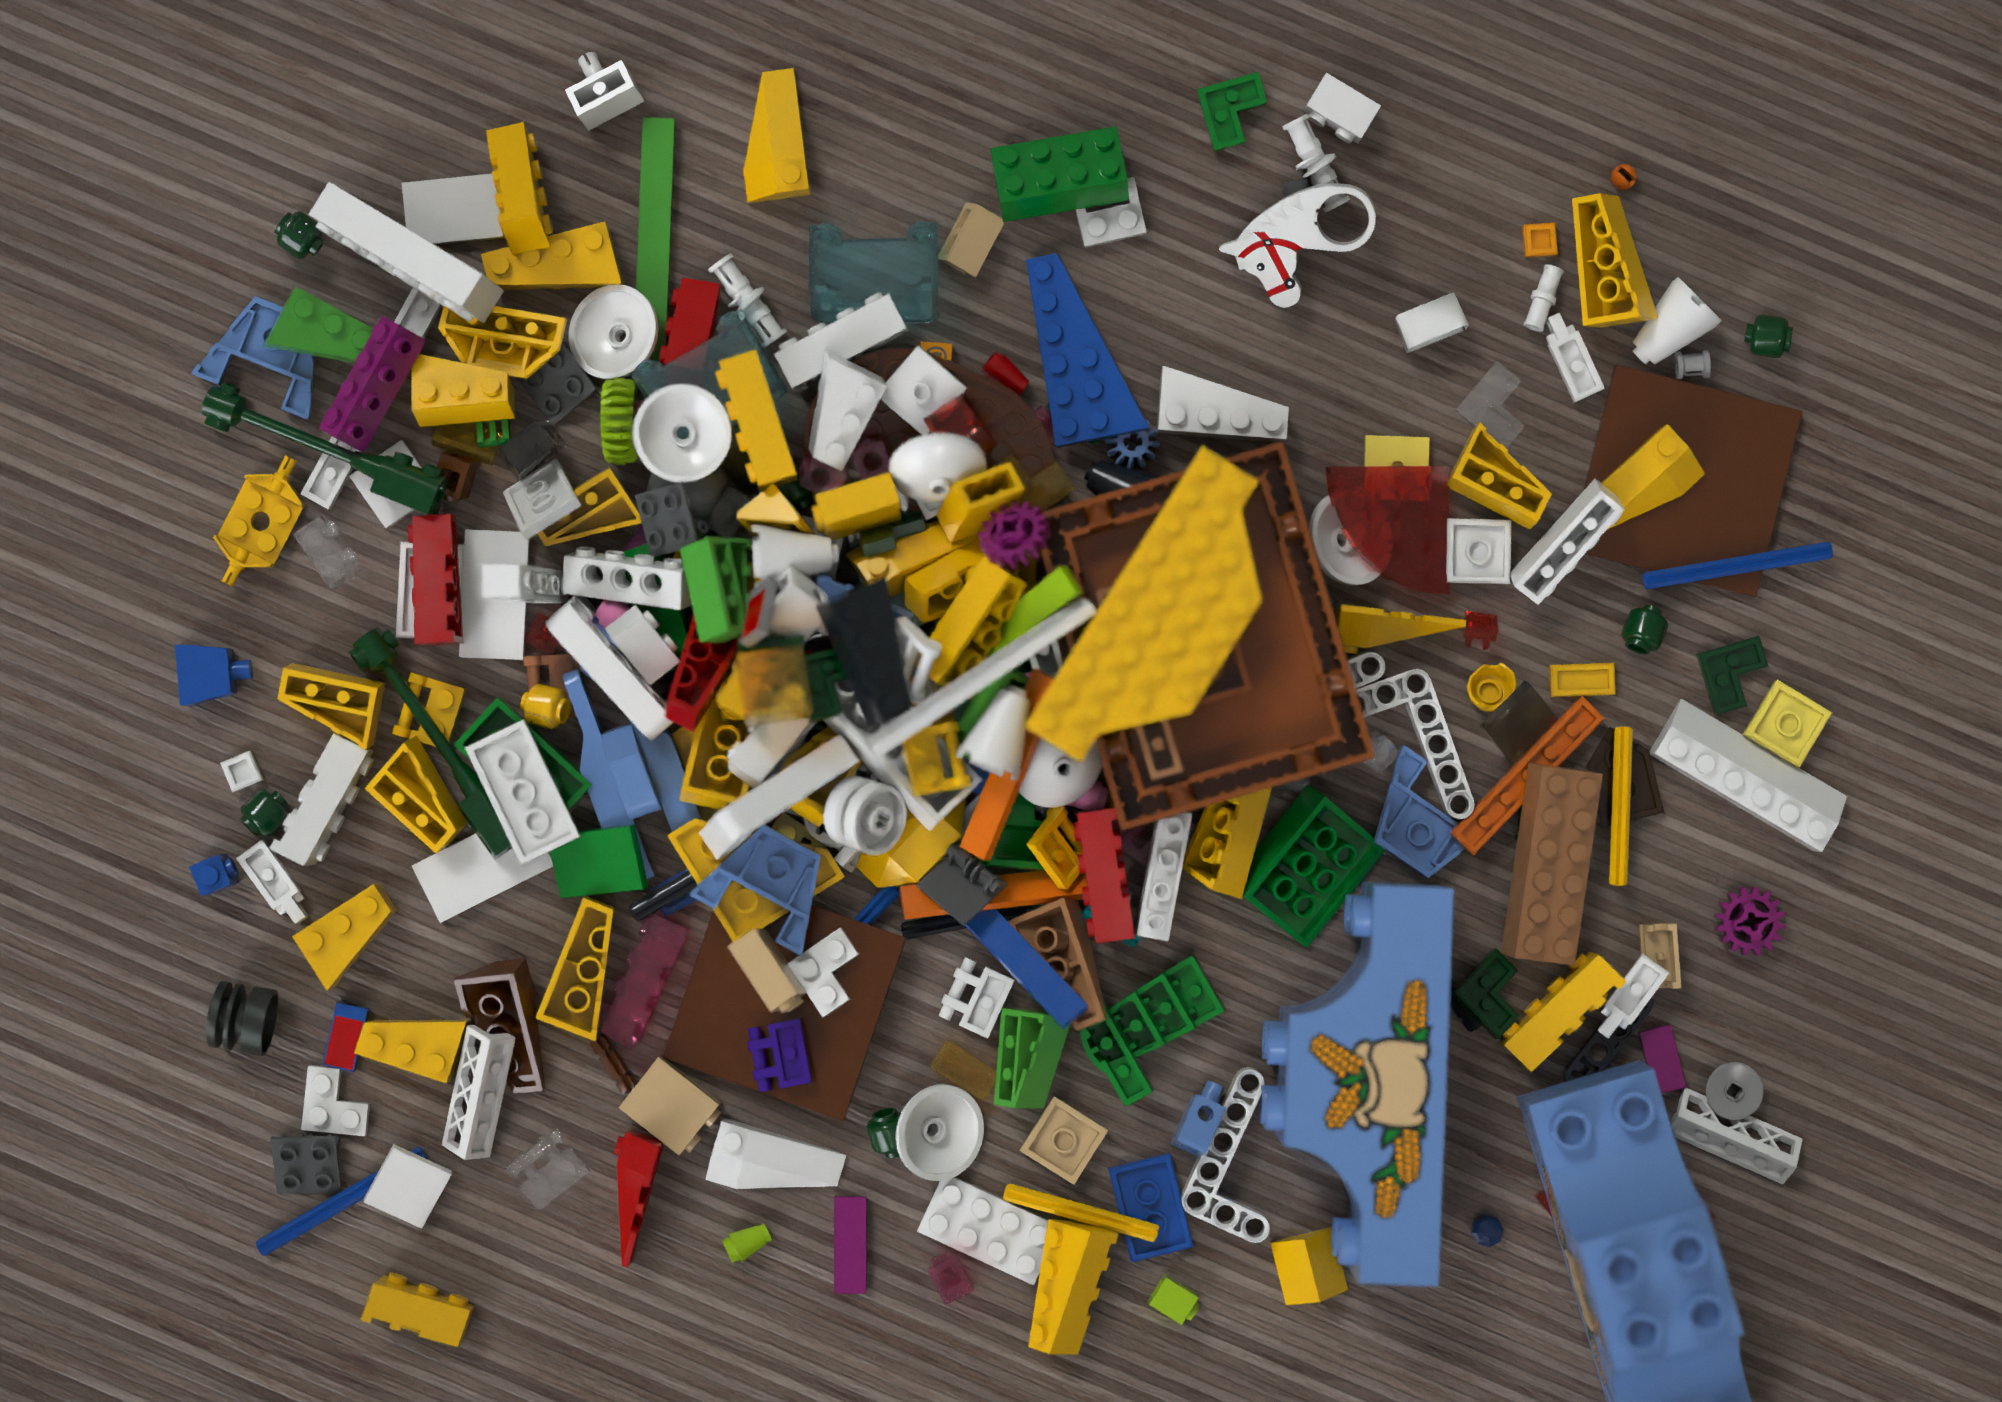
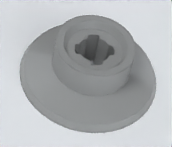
M1739 1062L1726 1063L1716 1068L1710 1075L1706 1085L1707 1101L1712 1110L1725 1119H1744L1752 1115L1760 1106L1763 1099V1084L1757 1072L1750 1066ZM1730 1084H1735L1739 1087L1735 1097L1727 1094V1090L1731 1086Z

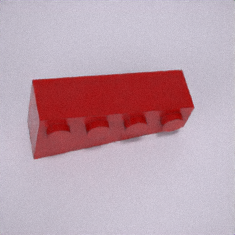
M453 514L412 516V524H408L409 543H413V556H410L411 575H413L414 643L423 646L464 644L456 516Z

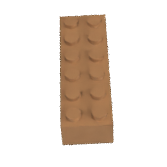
M1528 763L1501 949L1502 954L1516 959L1575 965L1603 777L1602 773Z

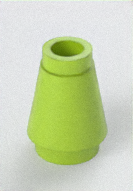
M763 1223L759 1226L728 1233L729 1237L723 1239L722 1243L732 1263L739 1260L742 1263L768 1242L772 1241Z

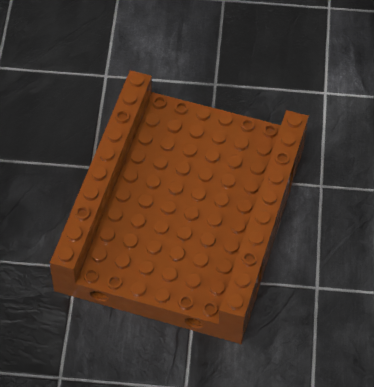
M1283 442L1224 459L1259 481L1241 511L1262 601L1190 715L1168 719L1183 772L1151 782L1135 727L1098 735L1096 738L1121 830L1375 758ZM1187 470L1042 512L1049 523L1047 528L1051 533V537L1044 539L1048 545L1047 548H1040L1048 576L1058 567L1067 565L1083 592L1073 601L1083 597L1092 603L1097 612L1100 607L1095 591L1114 586ZM1095 614L1065 634L1070 653L1077 644L1076 639L1080 640Z

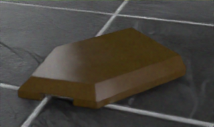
M1611 727L1608 728L1586 765L1587 770L1603 774L1597 811L1601 828L1611 826L1614 729ZM1634 741L1632 744L1630 821L1664 813L1650 752Z

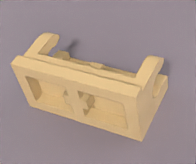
M965 203L937 260L963 274L967 273L972 277H976L1005 222H1003L1002 218L978 204Z
M1671 922L1638 924L1640 953L1645 954L1669 972L1659 988H1681L1677 924Z

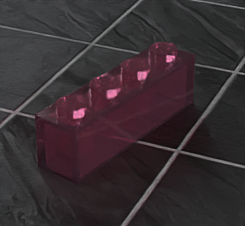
M658 913L653 914L652 918H645L639 931V935L643 936L638 948L632 947L625 964L630 965L625 977L621 975L618 977L612 993L617 995L612 1007L606 1005L599 1019V1023L603 1024L601 1033L631 1050L639 1045L691 928Z

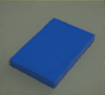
M1170 1152L1108 1167L1119 1214L1159 1226V1233L1155 1242L1124 1234L1131 1262L1193 1247Z

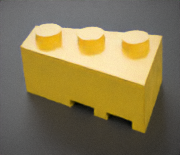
M422 354L418 355L411 367L412 411L420 427L515 419V390L508 372Z

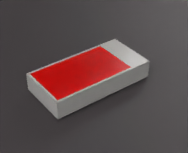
M770 577L750 592L740 643L748 648L755 645L769 633L778 590V582Z

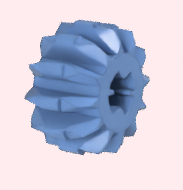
M1154 429L1147 433L1140 431L1120 435L1117 438H1106L1105 444L1116 445L1115 448L1107 451V455L1111 457L1119 453L1120 456L1115 464L1121 465L1123 460L1126 459L1128 460L1127 467L1133 468L1134 460H1137L1139 467L1143 469L1146 467L1143 455L1152 461L1156 457L1147 448H1159V442L1149 441L1158 432ZM1130 435L1137 436L1136 441H1141V445L1136 446L1135 451L1128 450L1129 445L1124 446L1123 441L1129 439Z

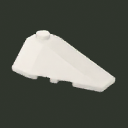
M724 1118L720 1124L705 1180L734 1189L838 1186L847 1155Z

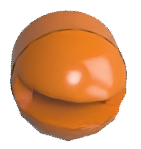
M1629 164L1616 166L1610 174L1611 184L1614 188L1621 191L1630 189L1637 180L1636 170ZM1620 169H1622L1632 179L1630 183L1622 174L1618 172Z

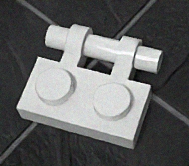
M965 957L961 967H957L953 974L955 980L949 993L943 996L941 1001L943 1006L939 1016L950 1021L955 1010L964 1014L959 1026L988 1038L1015 979L986 966L979 978L972 974L977 962ZM967 983L976 987L968 1004L960 1000Z

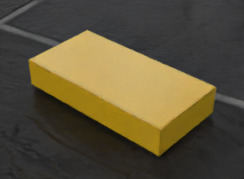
M1615 663L1549 665L1550 697L1616 695Z

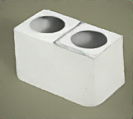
M1454 292L1400 313L1395 318L1406 353L1464 331L1463 326L1465 329L1469 326Z

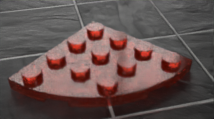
M1449 466L1326 467L1327 487L1331 505L1335 507L1338 518L1343 526L1341 528L1342 532L1359 556L1385 578L1409 587V589L1429 594H1450V583H1446L1447 518H1449V485L1446 483L1449 479Z

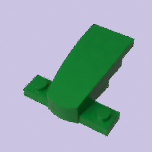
M1192 954L1147 981L1111 1007L1107 1008L1104 1003L1107 1019L1081 1029L1080 1036L1086 1055L1102 1072L1105 1071L1126 1107L1155 1090L1136 1057L1159 1048L1168 1041L1195 1029L1198 1025L1224 1012L1226 1008L1195 954Z

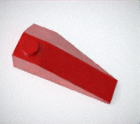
M628 1130L624 1137H618L614 1154L619 1155L617 1179L622 1266L627 1268L633 1259L664 1148V1143L656 1137Z

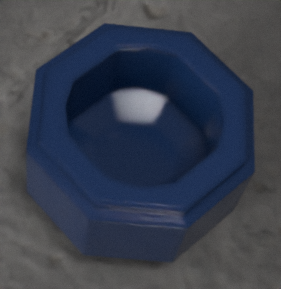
M1487 1214L1474 1219L1470 1230L1476 1243L1487 1247L1499 1243L1504 1231L1498 1218Z

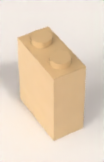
M754 928L728 946L770 1012L781 1011L784 1013L787 1011L789 1013L804 1003L801 997L807 993L787 965L788 961L766 929Z
M660 1055L619 1106V1109L672 1151L680 1155L684 1149L690 1153L701 1139L697 1135L698 1131L704 1124L710 1128L721 1114L716 1109L721 1101L668 1059Z

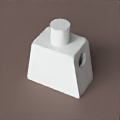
M789 565L777 580L778 590L769 632L779 636L804 635V642L807 641L815 630L828 636L815 607L827 601L828 595L815 583Z

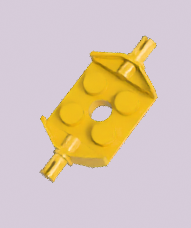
M285 455L278 471L274 474H248L244 476L246 480L218 535L213 537L228 560H230V565L221 580L222 582L234 587L241 570L245 571L246 568L274 567L305 506L302 498L291 485V479H289L297 463L296 460ZM259 513H266L270 519L268 528L263 531H258L253 524L255 516Z

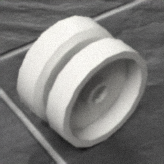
M849 776L841 780L834 787L826 801L823 816L825 830L830 839L838 844L855 848L868 855H881L890 850L899 840L905 828L907 810L902 794L892 786L876 783L862 776Z

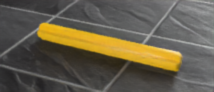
M1622 726L1614 729L1609 883L1614 886H1625L1628 883L1633 729Z
M1011 1183L1005 1187L1003 1199L1011 1203L1150 1242H1155L1158 1237L1159 1226L1154 1223Z

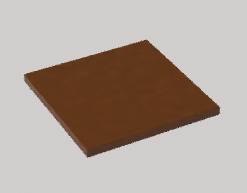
M1616 364L1584 490L1594 479L1602 483L1658 429L1666 424L1689 446L1705 475L1682 496L1606 530L1600 536L1597 544L1584 555L1648 571H1655L1768 552L1802 411ZM1763 570L1695 581V583L1756 597Z
M811 905L803 953L837 929L843 928L860 954L833 972L851 1000L826 1017L821 1016L807 994L801 997L804 1003L789 1013L787 1011L784 1013L781 1011L770 1012L729 950L728 946L733 941L713 911L663 1058L759 1092L758 1081L754 1080L752 1072L755 1070L752 1051L748 1050L747 1042L750 1041L748 1028L760 1026L762 1039L770 1038L768 1024L801 1018L813 1082L780 1088L778 1076L770 1077L772 1090L761 1093L837 1120L845 1121L907 937ZM790 911L763 928L768 931L774 942ZM776 943L788 963L799 956ZM772 1047L765 1048L768 1067L776 1066Z

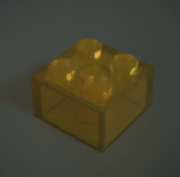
M803 645L737 653L736 666L745 726L811 717L812 706Z

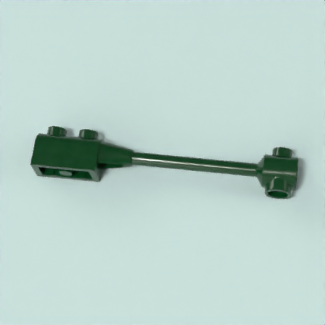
M222 382L221 387L213 386L207 392L202 404V414L206 416L204 424L229 432L230 427H235L241 421L247 422L350 464L354 469L373 479L370 489L372 493L424 514L438 515L448 486V480L441 477L443 471L441 468L424 463L421 469L411 465L413 457L400 452H395L394 457L359 451L353 452L247 409L246 399L239 395L241 388L229 383Z
M377 627L364 634L352 645L354 648L349 651L352 659L363 673L369 669L371 672H383L451 767L452 774L466 798L458 803V809L493 859L496 860L513 847L478 774L465 762H462L394 666V661L398 654L394 648L399 646V643L389 629L382 632Z

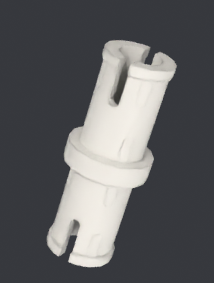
M1548 264L1544 265L1537 290L1532 291L1531 299L1533 301L1526 321L1523 324L1525 327L1539 332L1544 330L1549 310L1556 303L1555 293L1564 273L1561 268Z

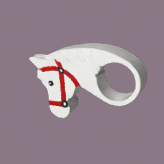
M1337 183L1314 185L1294 192L1267 208L1249 223L1238 239L1223 243L1219 250L1234 255L1239 270L1245 269L1247 272L1256 275L1264 285L1270 300L1275 305L1283 308L1290 307L1298 302L1301 295V284L1293 274L1297 266V250L1304 248L1346 252L1359 248L1367 242L1373 233L1376 221L1375 206L1369 195L1354 185ZM1341 193L1351 194L1359 198L1366 206L1369 214V223L1364 233L1355 240L1348 242H1339L1329 238L1322 231L1319 222H1317L1318 212H1316V209H1320L1321 205L1329 197Z

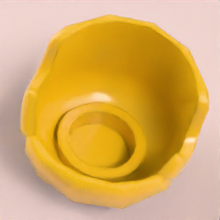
M1503 663L1497 665L1483 664L1469 677L1467 684L1470 702L1485 712H1497L1506 708L1512 703L1517 690L1514 672Z

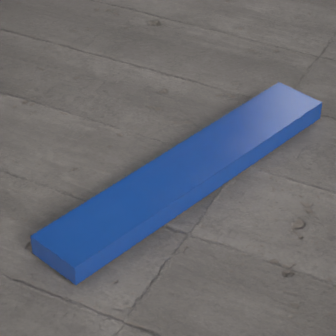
M996 909L980 911L965 925L1063 1029L1088 1010L1086 1002Z

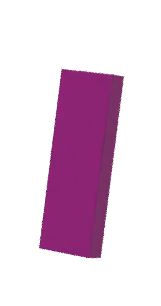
M834 1196V1294H866L867 1196Z

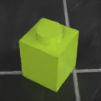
M1165 1273L1148 1299V1304L1180 1325L1184 1323L1185 1319L1191 1321L1200 1306L1197 1303L1199 1297L1196 1292Z

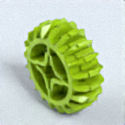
M614 378V380H606L602 386L600 401L601 445L603 447L604 459L608 463H615L616 465L634 463L638 457L633 440V425L639 410V398L636 384L632 379Z

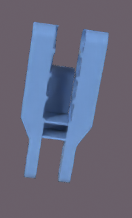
M579 669L563 674L567 692L584 734L580 772L592 784L587 791L601 828L635 824L636 818L661 810L662 807L671 831H674L693 818L702 819L697 805L679 801L686 770L672 733L665 729L651 741L632 721L603 732ZM637 831L646 878L655 876L647 858L646 845L642 843Z

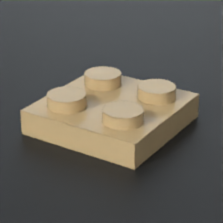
M1053 1095L1021 1146L1020 1151L1075 1185L1108 1132V1129Z

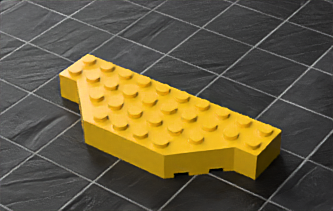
M1204 446L1201 447L1025 725L1026 729L1081 763L1098 735L1190 715L1262 601L1241 511L1257 486L1258 480Z

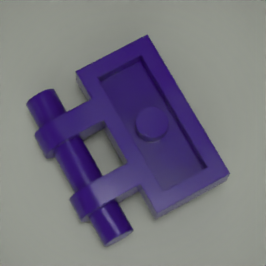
M801 1018L768 1024L770 1038L762 1039L760 1026L748 1028L750 1041L747 1042L748 1050L752 1051L755 1070L752 1072L754 1080L758 1081L759 1092L772 1090L770 1077L778 1076L780 1088L813 1082ZM772 1047L776 1066L768 1067L765 1048Z

